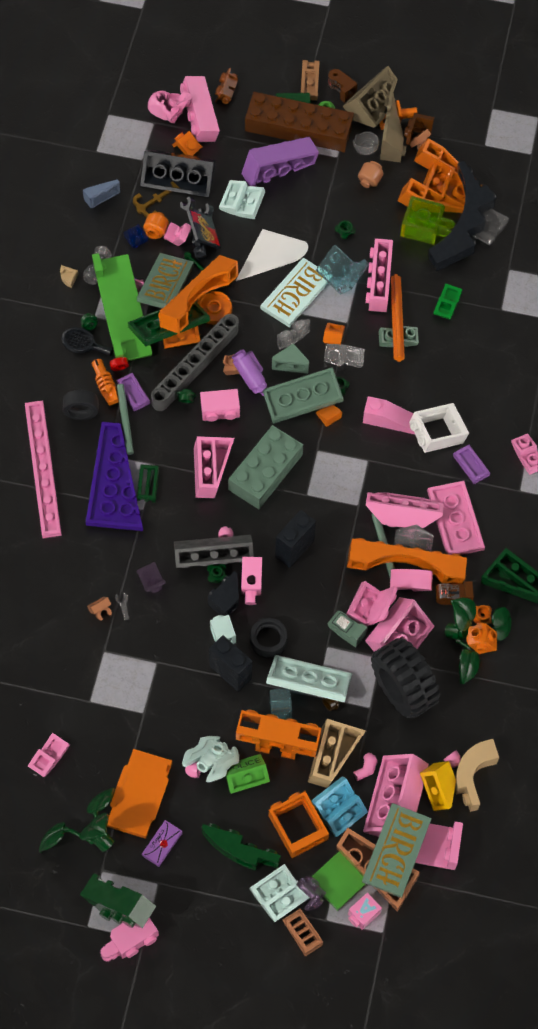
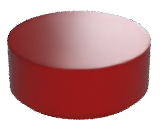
M119 357L110 361V367L113 371H121L129 366L126 357Z

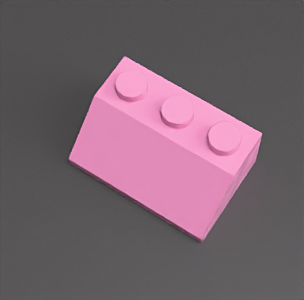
M399 597L390 608L387 618L379 622L365 641L373 651H376L396 638H404L418 649L435 626L415 600Z

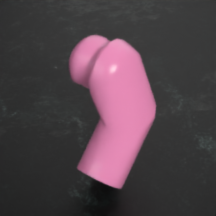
M372 753L365 754L363 757V768L353 772L357 781L374 773L377 758Z

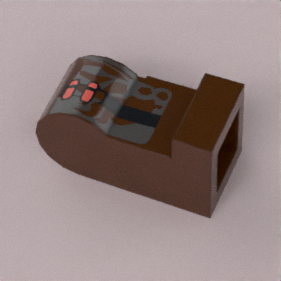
M333 69L329 72L328 86L340 93V99L344 103L357 93L358 84L339 69Z
M465 581L464 584L442 583L436 585V602L438 604L452 605L451 600L463 597L471 600L474 598L472 581Z

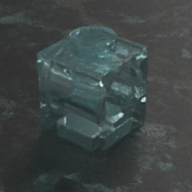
M290 689L270 690L271 714L284 720L292 718Z

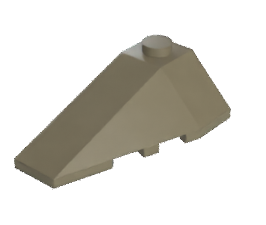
M385 67L343 105L346 111L354 113L353 121L374 128L384 119V112L386 107H388L390 92H394L398 80L390 67Z
M390 92L380 160L401 163V156H405L406 146L403 145L404 136L394 93Z

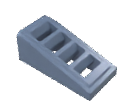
M117 179L84 189L83 197L90 208H94L119 194L120 183Z

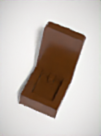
M414 113L413 118L409 119L405 129L404 138H407L406 144H410L414 132L420 133L428 129L432 133L435 117Z

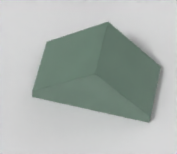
M291 344L273 356L272 370L308 374L309 360L294 344Z

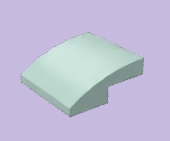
M230 180L219 209L239 217L255 219L264 197L265 189L264 187L248 186L246 181Z
M285 864L250 887L253 895L274 922L309 899L298 880H295Z

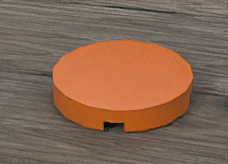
M211 291V293L202 295L197 301L210 316V321L206 322L207 324L215 325L225 315L232 313L230 298L222 292Z

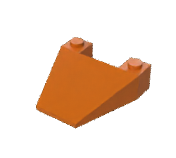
M428 138L421 145L414 159L416 163L429 169L422 184L411 178L402 188L397 201L413 210L463 213L465 193L457 173V164L459 162L443 146Z

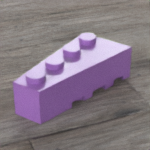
M310 137L253 148L248 152L242 175L249 186L256 187V183L262 181L267 183L274 176L279 175V177H282L292 169L295 172L315 164L319 151Z

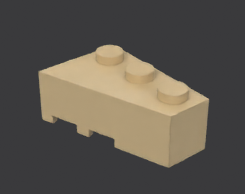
M327 719L322 726L316 758L314 757L308 782L328 788L365 733V730Z

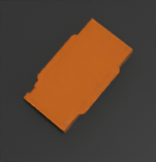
M133 749L128 765L123 767L110 803L112 810L107 827L141 838H147L151 823L156 819L169 781L168 774L172 766V760Z

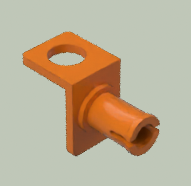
M399 100L396 101L400 123L402 119L413 118L414 113H417L416 107L401 109ZM382 120L379 123L381 130L384 129L385 123H383Z

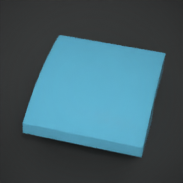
M343 776L311 800L322 820L336 837L368 813L360 797L354 793L349 782Z

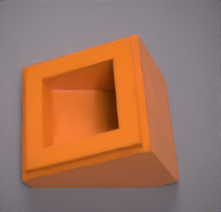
M327 323L323 342L340 346L345 326Z
M334 405L324 407L316 412L326 427L342 418V411Z

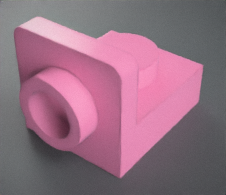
M171 222L166 230L164 239L180 246L186 241L191 225L185 223L180 227Z

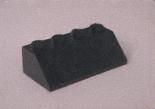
M147 149L144 151L140 186L209 197L214 180L216 159ZM171 182H174L179 188L172 187Z

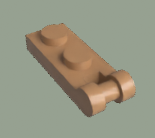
M303 60L301 93H310V100H317L319 61L308 62V60Z

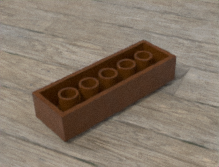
M253 92L245 117V131L289 141L310 137L317 147L345 152L353 127L354 113Z

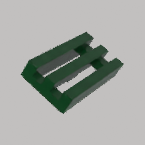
M140 464L137 501L144 500V502H148V500H152V502H156L159 466ZM144 469H147L145 495H142ZM152 470H155L152 495H149Z

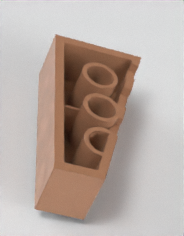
M347 828L337 844V850L364 876L376 845ZM414 868L412 869L402 898L380 889H375L398 912L417 881L420 872Z

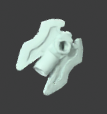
M206 736L200 738L197 746L185 752L182 765L187 767L197 762V768L203 773L211 769L206 782H212L225 777L227 770L232 765L239 763V752L236 747H232L229 750L225 742H219V736Z

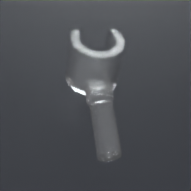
M123 593L124 600L120 602L116 594L115 601L122 608L124 620H129L126 608L128 596Z

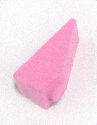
M368 396L363 423L415 434L411 430L409 423L413 413L387 400Z

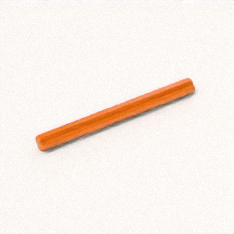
M394 274L390 278L394 360L401 362V360L405 359L401 276Z

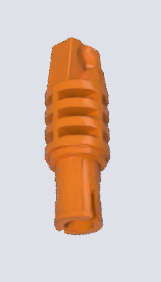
M97 359L99 366L95 360L91 363L96 373L95 380L101 395L108 405L111 406L119 402L117 388L111 373L106 371L103 360Z

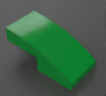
M445 284L433 314L451 320L463 289Z

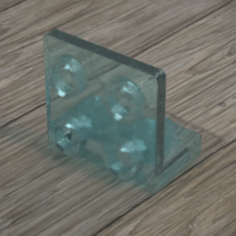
M334 245L319 264L316 272L341 295L352 290L369 263L365 259L360 262H353L341 249Z

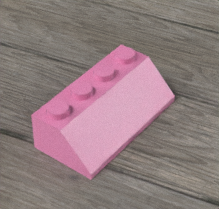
M414 754L383 756L363 830L364 833L380 836L392 803L417 812L424 785L420 772L428 767V763Z

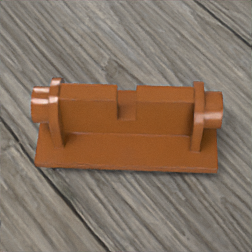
M231 68L226 73L223 72L219 79L221 85H218L215 91V95H217L215 103L220 99L224 104H228L232 99L238 77L235 73H230Z

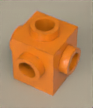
M477 623L475 626L469 627L466 640L472 649L478 654L497 651V632L487 623Z

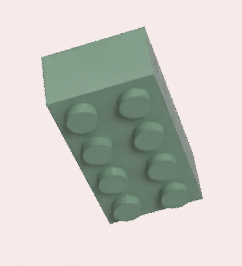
M272 425L228 479V490L257 509H260L302 457L303 444Z

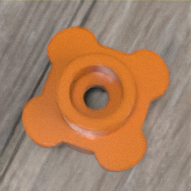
M488 605L476 606L474 623L491 624L492 608Z

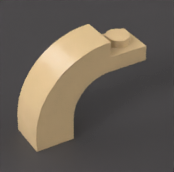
M493 739L480 742L467 750L461 758L455 774L456 795L464 793L462 794L465 806L469 807L470 812L478 810L480 806L473 781L474 774L481 768L497 764L499 760Z

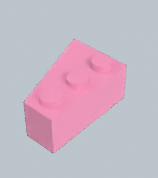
M197 436L194 445L196 498H215L234 438Z

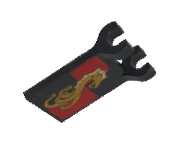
M188 196V204L182 201L180 202V207L187 211L195 240L220 249L221 245L212 219L213 206L207 203L205 204L206 211L202 208L195 210V199Z

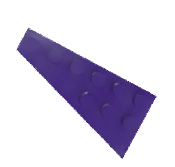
M102 422L86 516V526L143 531L121 424Z

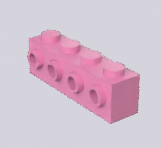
M185 76L183 83L180 85V92L187 91L191 94V100L185 106L188 111V121L191 122V133L198 142H215L220 130L205 76Z
M375 239L374 248H370V258H373V263L369 262L368 273H372V276L368 277L367 288H370V293H366V303H369L368 311L387 312L393 240Z

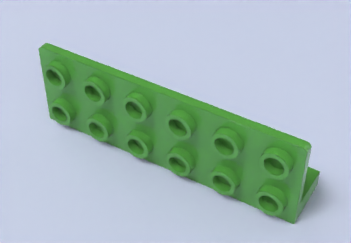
M99 253L92 254L93 266L115 358L126 357L130 361L152 356L151 346H145L128 328V322L143 316L140 302H137L138 292L129 255L100 259Z

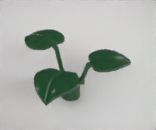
M461 597L451 600L455 623L447 624L445 635L449 639H456L455 642L467 648L462 650L459 658L460 684H465L477 674L480 661L478 653L472 651V648L462 641L466 639L468 629L472 625L471 621L476 616V605L473 600ZM504 607L497 608L492 616L493 627L491 628L497 632V640H504L511 630L510 612Z
M115 788L107 789L92 799L88 805L87 812L89 814L93 813L95 818L81 833L65 827V822L58 823L44 835L40 843L39 852L41 853L55 846L62 839L65 832H70L80 837L81 840L88 841L91 845L94 843L102 852L108 850L114 843V839L107 833L109 815L107 813L98 815V813L109 804Z

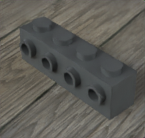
M251 535L174 541L176 568L242 562V557H254Z

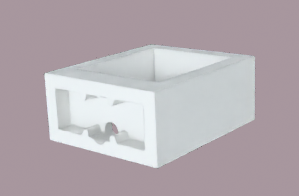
M454 403L416 411L409 422L410 428L414 431L418 444L422 447L424 453L463 444L469 435ZM444 419L451 435L431 440L423 423Z

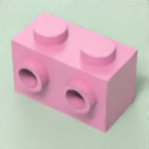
M238 389L200 392L203 421L212 422L218 419L233 420L240 418Z

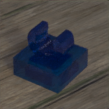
M139 224L124 232V237L132 248L148 241V236Z

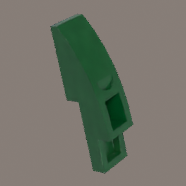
M211 823L202 825V834L208 842L230 860L255 871L258 863L279 868L281 855H278V852L275 850H261L251 843L244 845L243 835H240V832L236 830H222L218 825Z

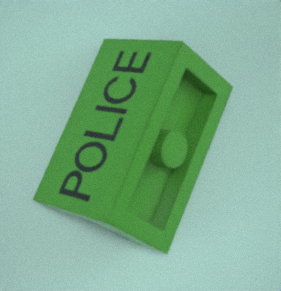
M261 754L239 760V763L232 765L226 774L231 794L270 782L267 767Z

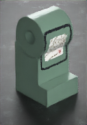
M337 611L327 623L331 630L355 648L367 632V626L362 623L358 624L341 611Z

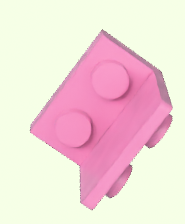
M455 822L453 828L429 824L415 863L455 870L458 863L463 823Z

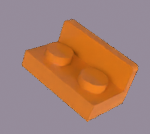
M198 326L163 339L164 349L199 343Z

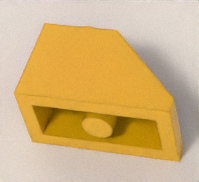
M449 761L433 763L420 772L426 792L434 811L450 809L456 784L455 775Z

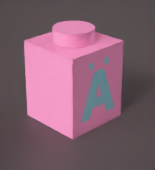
M367 892L349 909L348 919L355 927L359 926L363 930L381 913L382 907Z

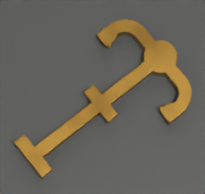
M171 182L172 187L179 188L174 182ZM165 190L159 195L155 193L153 195L154 198L144 205L137 202L142 197L138 193L133 198V204L136 206L138 213L147 217L149 213L146 211V208L157 201L160 203L162 201L161 198L172 191Z

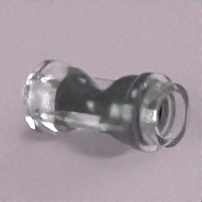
M97 246L94 250V254L99 253L100 259H107L112 256L110 250L105 246ZM91 264L84 270L83 279L85 282L95 285L97 278L94 266Z

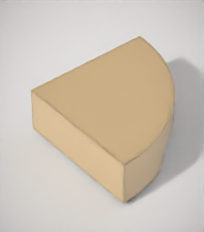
M61 265L60 275L63 283L72 288L78 276V270Z

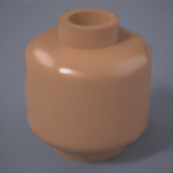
M375 161L364 163L358 173V178L361 181L360 184L366 188L376 187L384 174L382 166Z

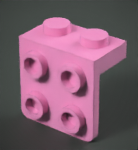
M366 581L362 582L346 615L365 626L384 621L389 614L388 609L390 605L396 600L398 588L393 586L379 591Z

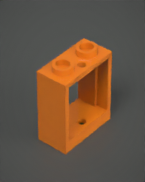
M306 791L301 794L296 792L289 797V800L283 803L281 801L276 802L270 807L268 816L291 858L329 839V832ZM303 804L317 831L291 843L278 816Z

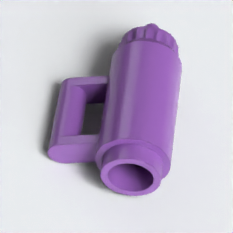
M244 349L240 350L232 356L233 364L248 388L254 394L260 393L264 396L263 390L267 387V384L261 373L263 371L262 366L252 351L245 352Z

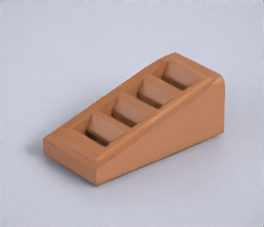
M301 909L282 920L304 956L323 946V940ZM298 917L301 918V920L296 924H290V922ZM305 924L306 927L298 932L295 931L296 928ZM306 931L310 932V934H308L304 938H300V935H302ZM313 937L314 941L305 945L304 942Z

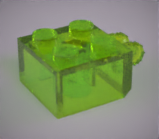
M411 196L402 222L400 236L434 245L437 235L442 237L448 236L451 233L450 229H453L455 223L451 219L444 218L445 206L443 204Z

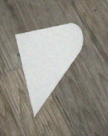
M262 229L236 281L298 261L308 251V244L302 240Z

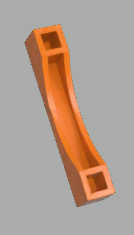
M219 255L160 310L158 315L160 327L179 334L189 324V311L197 299L211 290L229 285L238 277V261Z
M363 538L352 539L349 546L347 568L366 571L383 563L399 562L432 571L433 575L441 583L463 584L465 580L467 558L459 554L448 555L440 551L430 552L424 551L421 548H406L399 544L388 545L381 541L370 542Z

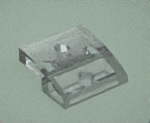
M493 209L483 213L486 218L485 230L473 235V237L489 246L495 241L509 221L508 217Z

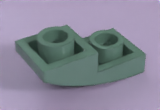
M403 326L404 347L418 345V327ZM381 327L379 329L380 347H393L392 328Z

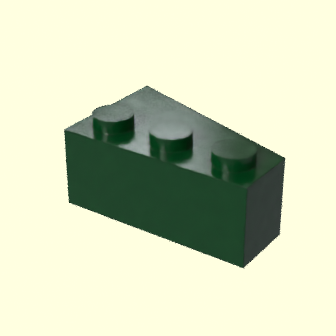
M505 548L482 575L481 584L538 604V572Z
M93 873L80 895L100 911L99 915L105 920L110 921L112 919L120 925L123 922L130 928L134 926L143 928L156 905L144 895L124 886L121 889L113 886V881L107 880L105 882L99 875Z

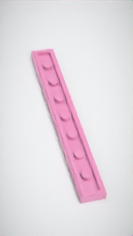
M43 400L25 403L42 538L62 536Z

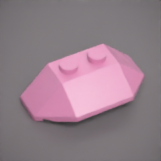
M367 493L366 506L383 525L389 527L397 526L409 530H421L443 515L444 503L394 493Z

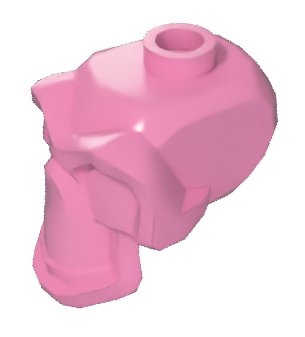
M157 91L149 98L148 110L156 117L168 120L170 123H175L180 114L183 113L184 107L191 100V94L187 91H182L181 95Z

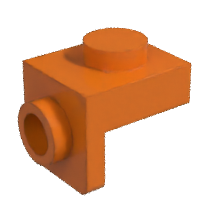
M190 131L185 134L181 132L174 138L176 142L172 144L173 147L178 146L185 155L191 156L202 148Z

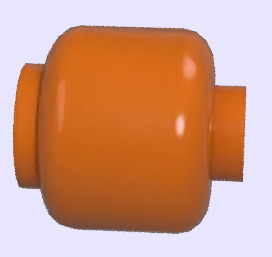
M161 212L150 213L143 225V230L151 239L161 238L166 233L169 221Z

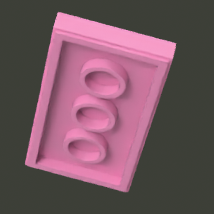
M465 481L428 488L427 492L430 500L444 503L443 515L436 522L446 554L464 555L485 550Z

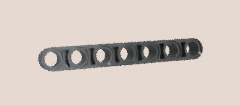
M225 315L152 391V406L155 410L163 411L167 409L178 397L177 392L186 389L238 334L239 320L236 315Z

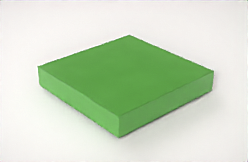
M340 852L334 855L309 879V882L337 911L366 885L362 883L364 876Z

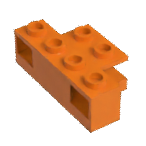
M241 710L236 730V740L256 744L255 751L267 754L270 753L272 746L278 747L282 752L281 757L295 760L296 753L316 758L322 728L313 723H298L297 720L290 718L286 720L279 719L273 714L261 715L254 710ZM242 721L259 724L258 730L241 726ZM306 734L310 736L317 737V741L315 743L300 739V735Z

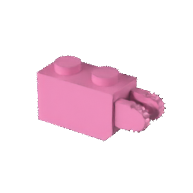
M150 917L143 928L136 926L130 928L122 923L111 930V942L107 943L100 950L102 959L109 962L118 956H121L122 959L125 957L131 958L139 952L138 949L142 946L153 944L159 934Z

